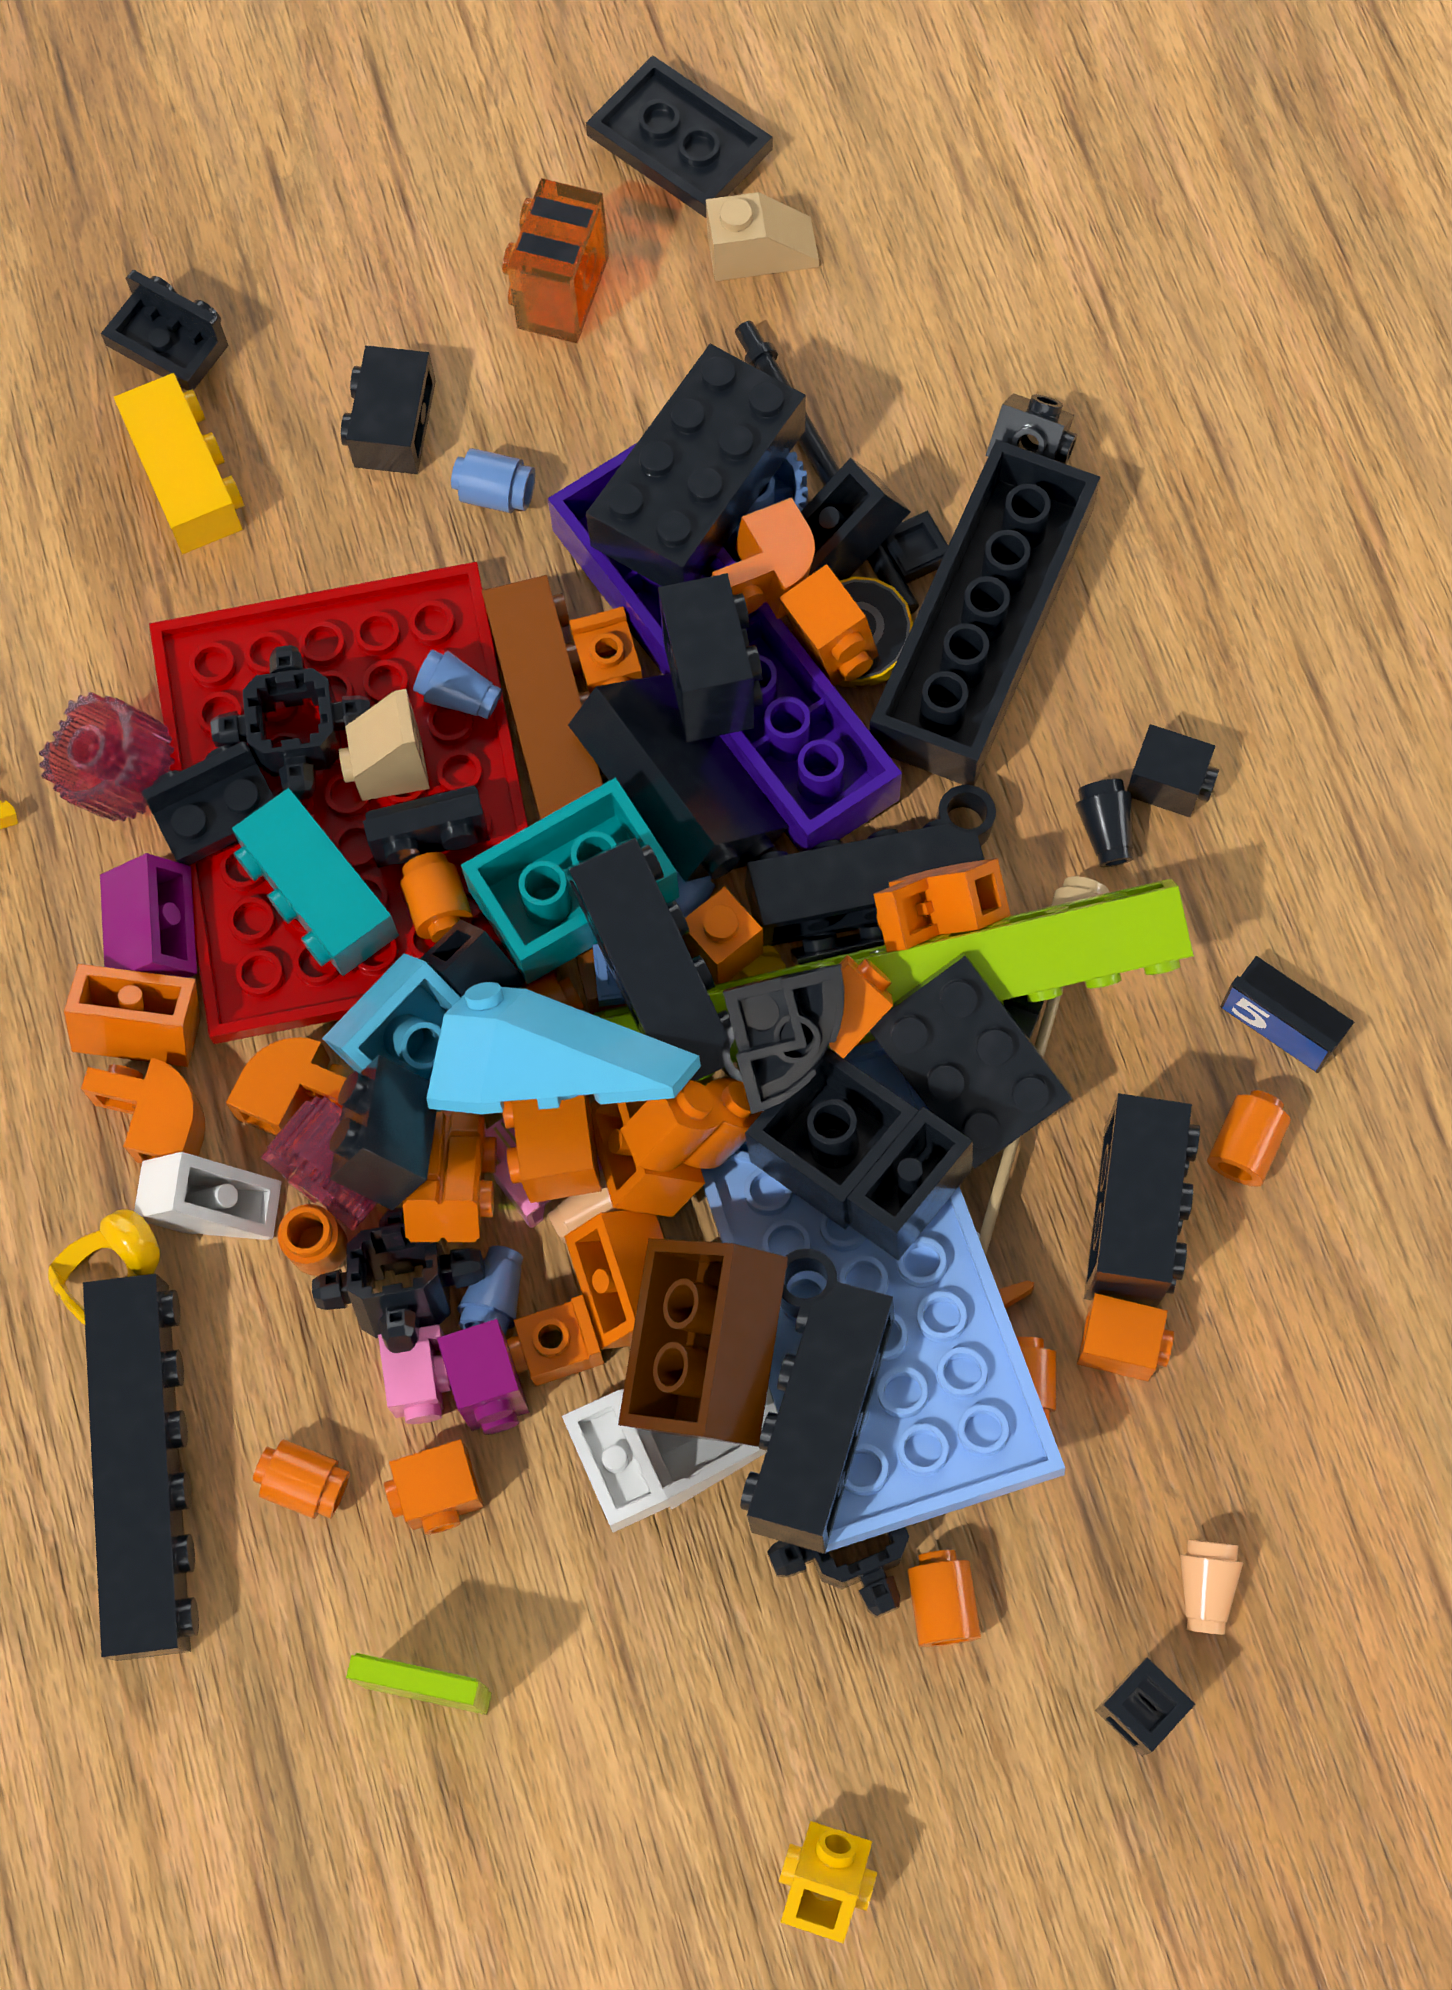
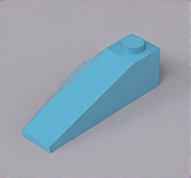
M483 982L468 988L465 994L444 1014L426 1099L429 1109L474 1114L503 1113L505 1101L537 1099L539 1110L559 1108L561 1100L594 1094L595 1100L599 1104L672 1099L678 1095L698 1071L701 1064L700 1058L696 1054L536 992L522 988L501 987L495 982Z

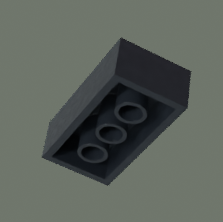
M710 343L586 512L591 547L660 586L700 579L741 522V517L746 515L805 432L806 395Z

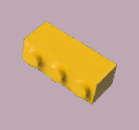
M171 373L114 396L115 403L182 555L243 530L235 510L245 506L232 475L222 479L216 466L225 463V460L213 433L210 432L202 436L197 423L206 419L193 389L183 393L175 374Z

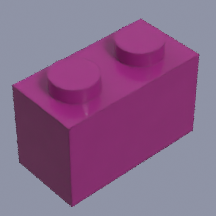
M145 853L100 874L104 967L185 978L196 975L197 964L191 866Z
M497 1319L437 1338L457 1409L471 1431L482 1428L485 1435L499 1433L518 1425L517 1416L530 1413L519 1374H517L509 1350L507 1338Z

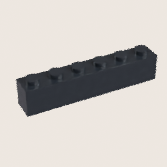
M157 1274L83 1282L101 1657L122 1661L191 1652L190 1636L198 1635L199 1613L196 1599L194 1597L188 1598L186 1573L193 1572L195 1569V1549L191 1534L184 1535L182 1510H187L191 1507V1485L188 1473L180 1472L179 1448L187 1446L188 1430L184 1411L176 1410L175 1387L183 1386L184 1383L182 1355L179 1349L173 1350L172 1327L179 1326L180 1324L178 1294L176 1290H169V1285Z

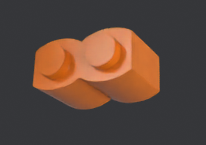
M719 1078L705 1086L696 1081L689 1080L675 1098L648 1100L620 1130L636 1164L642 1168L652 1171H670L684 1163L699 1169H712L724 1164L746 1142L745 1132L763 1111L751 1114L745 1087L741 1081L732 1078Z

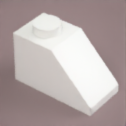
M178 1152L142 1161L134 1212L141 1215L149 1224L182 1233L269 1240L273 1239L282 1181L188 1153Z

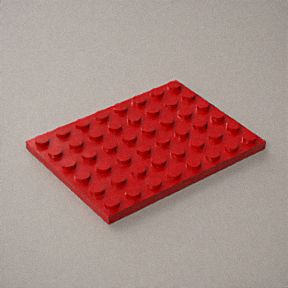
M477 561L149 623L170 771H183L203 761L211 751L218 748L215 747L212 740L211 720L220 714L238 711L239 715H245L242 690L256 675L270 674V655L273 649L292 645L296 646L301 653L305 669L313 668L328 678L336 702L342 701V696L361 695L370 698L373 707L392 692L402 689L407 690L422 740L430 788L362 801L355 781L345 783L339 757L330 769L316 771V789L313 796L309 799L299 800L390 913L399 934L397 938L343 977L331 961L320 966L301 940L308 932L297 918L287 923L281 917L267 897L269 893L274 891L267 880L261 876L254 881L244 870L234 855V852L241 848L239 842L189 865L191 866L195 943L208 1033L213 1044L340 1020L403 954L420 959L436 944L431 939L419 937L416 933L401 887V880L404 877L402 868L405 863L378 868L363 824V821L366 820L365 814L371 810L468 786H475L477 788L490 841L473 844L460 850H449L441 853L445 854L448 862L453 863L458 870L473 915L470 924L486 931L515 966L469 892L461 864L528 827L503 693L493 714L487 720L480 716L424 702L423 695L413 691L420 668L431 650H435L443 655L446 651L451 652L492 682L493 685L502 689ZM311 698L303 699L304 705L285 707L284 702L275 703L276 712L267 713L268 721H265L267 740L271 739L274 747H281V740L300 738L302 744L310 743V734L319 733V706H314ZM340 730L341 747L347 748L349 746L346 730ZM259 767L273 796L276 797L284 790L281 785L280 776L273 777ZM556 969L549 972H553L554 976L557 977Z

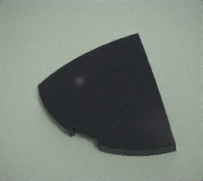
M841 964L764 979L727 988L723 991L738 1047L736 1057L751 1114L767 1110L782 1103L796 1094L816 1075L817 1070L815 1066L824 1055L829 1043L836 1041L841 1028L845 1003L844 976Z

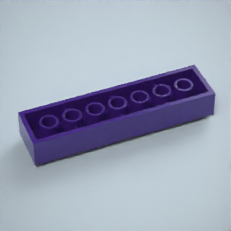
M634 444L548 498L553 532L612 609L624 607L630 632L664 675L669 674L670 669L662 637L658 587L662 586L591 547L586 512L636 445ZM724 547L721 548L701 578L711 577L712 572L736 563ZM764 602L757 610L748 614L750 628H746L749 645H756L761 663L763 679L759 680L763 705L754 707L753 729L720 735V737L789 827L785 830V834L799 852L811 850L821 842L842 839L899 801L902 772L780 618L777 619L768 603Z

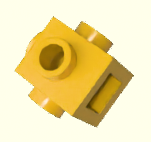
M810 1821L803 1847L790 1843L779 1883L791 1886L780 1923L844 1944L854 1908L867 1911L876 1881L877 1872L866 1868L872 1841Z

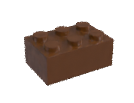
M648 1238L618 1425L676 1436L759 1447L788 1257L733 1243Z

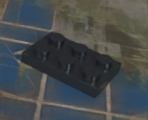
M653 55L586 122L588 137L705 218L706 199L729 196L773 150V137Z
M964 952L894 1002L891 1009L870 1030L871 1034L928 1109L973 1141L972 1166L974 1169L1072 1100L1069 1091Z

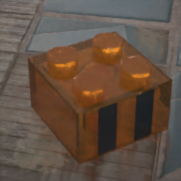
M541 178L534 197H527L523 203L519 220L521 232L517 242H510L505 250L502 270L503 274L509 277L508 304L514 307L517 329L578 344L609 259L603 193Z

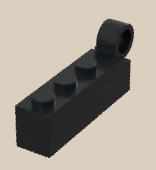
M959 785L951 788L943 795L935 820L927 823L921 829L899 832L897 829H884L871 834L865 840L844 843L841 840H828L815 845L808 851L788 854L785 851H772L759 856L755 861L747 862L745 890L752 917L763 928V946H775L800 941L807 936L823 932L840 933L859 929L861 924L877 920V908L873 894L889 888V882L931 869L985 860L981 846L988 840L996 817L994 801L987 792L979 787ZM955 808H969L980 816L982 824L972 829L961 828L950 820L948 813Z
M636 838L627 839L563 869L639 1033L698 1055L701 1067L690 1079L692 1081H697L722 1069L731 1078L743 1082L741 1072L735 1068L730 1058V1048L735 1040L729 1014L726 1010L717 1013L707 991L715 988L714 980L701 955L691 958L682 938L683 935L690 933L688 924L677 902L672 900L666 903L656 882L664 878V874L650 845L648 844L640 848Z
M798 1249L786 1255L788 1261L781 1307L787 1314L797 1318L795 1331L802 1333V1338L797 1354L787 1353L783 1360L777 1389L785 1393L778 1414L768 1412L765 1418L759 1441V1449L766 1451L760 1473L750 1471L744 1485L740 1508L748 1511L747 1518L751 1533L825 1553L893 1325L894 1303L893 1296L838 1282L835 1266L829 1257L814 1249ZM802 1271L817 1272L827 1281L824 1290L819 1295L807 1299L792 1295L786 1287L789 1280L795 1274Z

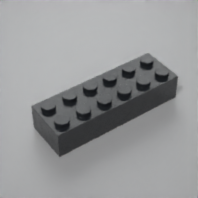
M996 439L871 717L869 732L889 757L959 784L975 786L1091 517L1100 476Z

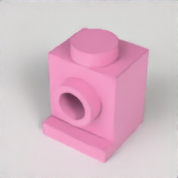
M440 1325L419 1328V1339L411 1351L401 1353L390 1352L385 1346L382 1336L378 1335L387 1407L395 1418L405 1417V1423L422 1424L441 1419V1410H444L442 1392L452 1390L442 1355H436V1351L440 1350L437 1338L445 1335Z

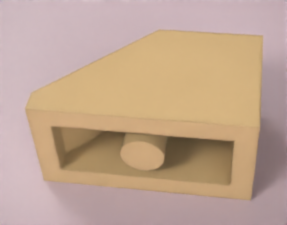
M759 192L706 199L707 238L715 281L819 267L811 216Z
M406 689L392 692L345 726L349 747L339 749L342 773L345 783L355 781L362 801L430 789L422 740Z

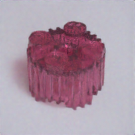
M89 692L87 697L79 695L77 702L73 700L68 701V708L63 713L67 715V720L59 721L60 730L54 731L52 734L55 740L53 742L47 741L44 749L39 751V755L44 757V760L39 763V767L45 769L41 774L42 778L55 784L53 789L60 793L59 796L62 799L111 821L120 820L123 822L126 821L127 817L135 819L137 812L141 814L146 813L147 803L141 792L152 786L159 776L172 771L169 769V766L175 763V759L170 757V754L175 750L174 747L168 745L172 741V737L169 736L168 727L153 716L118 698L114 699L110 696L103 698L93 692Z
M315 1096L311 1102L305 1101L260 1158L286 1179L289 1178L287 1183L314 1204L319 1202L327 1208L338 1222L350 1231H354L377 1203L329 1179L334 1152L330 1151L329 1145L331 1137L340 1123L342 1109L325 1096L323 1099Z

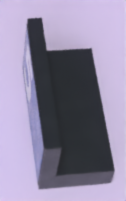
M1255 956L1241 977L1237 975L1220 1006L1316 1073H1319L1354 1024L1353 1020L1258 956Z

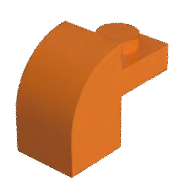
M792 498L742 516L735 550L742 561L712 572V576L728 573L733 595L743 593L748 614L757 610L764 602H767L777 619L785 616L786 612L779 597L809 577L814 558L815 542L808 523Z
M998 858L949 865L912 874L889 882V888L873 894L877 908V922L882 930L887 952L907 950L942 934L980 930L1011 916Z
M302 1037L282 1039L262 1048L248 1061L226 1104L237 1120L289 1142L310 1101L341 1114L342 1105L338 1103L339 1092L345 1080L354 1071L338 1064H331L329 1070H327L326 1068L331 1059L320 1041Z
M151 1057L145 1079H143L144 1075L141 1072L122 1065H109L108 1071L91 1067L87 1068L81 1090L90 1101L98 1107L133 1114L123 1147L137 1163L142 1164V1161L178 1152L199 1156L205 1136L203 1108L187 1082L172 1066Z

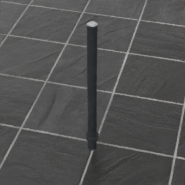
M752 321L741 323L735 329V335L747 353L744 358L745 362L790 386L776 362L778 353L773 344L764 342ZM805 411V432L798 442L825 486L839 471V467ZM882 542L867 560L877 578L898 591L908 603L910 614H912L919 608V603Z

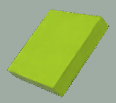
M361 1653L351 1655L346 1675L347 1679L365 1689L487 1715L492 1695L489 1688L476 1678Z

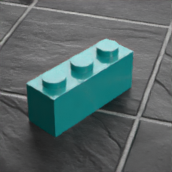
M289 788L232 827L241 846L240 849L234 852L235 857L254 881L263 876L274 889L267 897L281 917L287 923H290L295 918L308 932L301 940L320 966L331 961L343 977L399 936L390 913Z

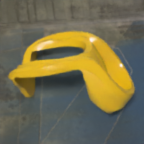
M122 1209L105 1216L100 1222V1230L85 1235L71 1243L54 1259L48 1268V1280L54 1293L57 1296H61V1300L67 1309L84 1325V1307L71 1295L65 1282L72 1271L88 1255L101 1248L114 1250L125 1262L128 1277L153 1274L158 1266L160 1252L155 1236L144 1218L132 1210Z

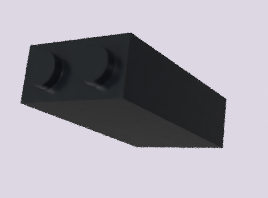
M671 673L596 686L568 724L610 781L616 777L673 867L685 882L710 876L712 879H718L733 869L747 866V862L755 861L765 853L776 851L775 842L789 827L720 736L686 742Z

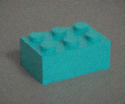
M616 777L461 864L469 892L516 968L523 975L527 985L593 947V944H598L563 869L627 839L636 838L640 848L648 844L650 845L660 863L664 878L656 882L665 902L668 903L679 898L677 871Z

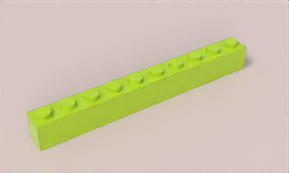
M1170 878L1012 915L980 930L938 935L907 950L887 952L886 946L883 945L716 984L715 988L707 992L717 1013L723 1010L728 1012L723 991L727 988L805 970L837 965L848 955L858 965L865 958L868 959L890 979L892 984L886 990L892 994L894 1003L964 952L1004 1005L1003 1000L1027 995L1028 1002L1053 999L1063 994L1062 986L1084 981L1086 988L1090 989L1113 985L1122 980L1120 973L1144 968L1146 975L1170 972L1181 967L1179 959L1194 955L1179 886ZM627 1005L594 1013L595 1016L639 1032ZM869 1031L860 1042L875 1040V1037ZM734 1040L730 1048V1058L732 1063L737 1062L739 1069L736 1057L738 1047L736 1040ZM715 1072L712 1073V1074H710V1075H708V1076H706V1077H704V1078H702V1079H705V1078H708V1077L714 1075Z

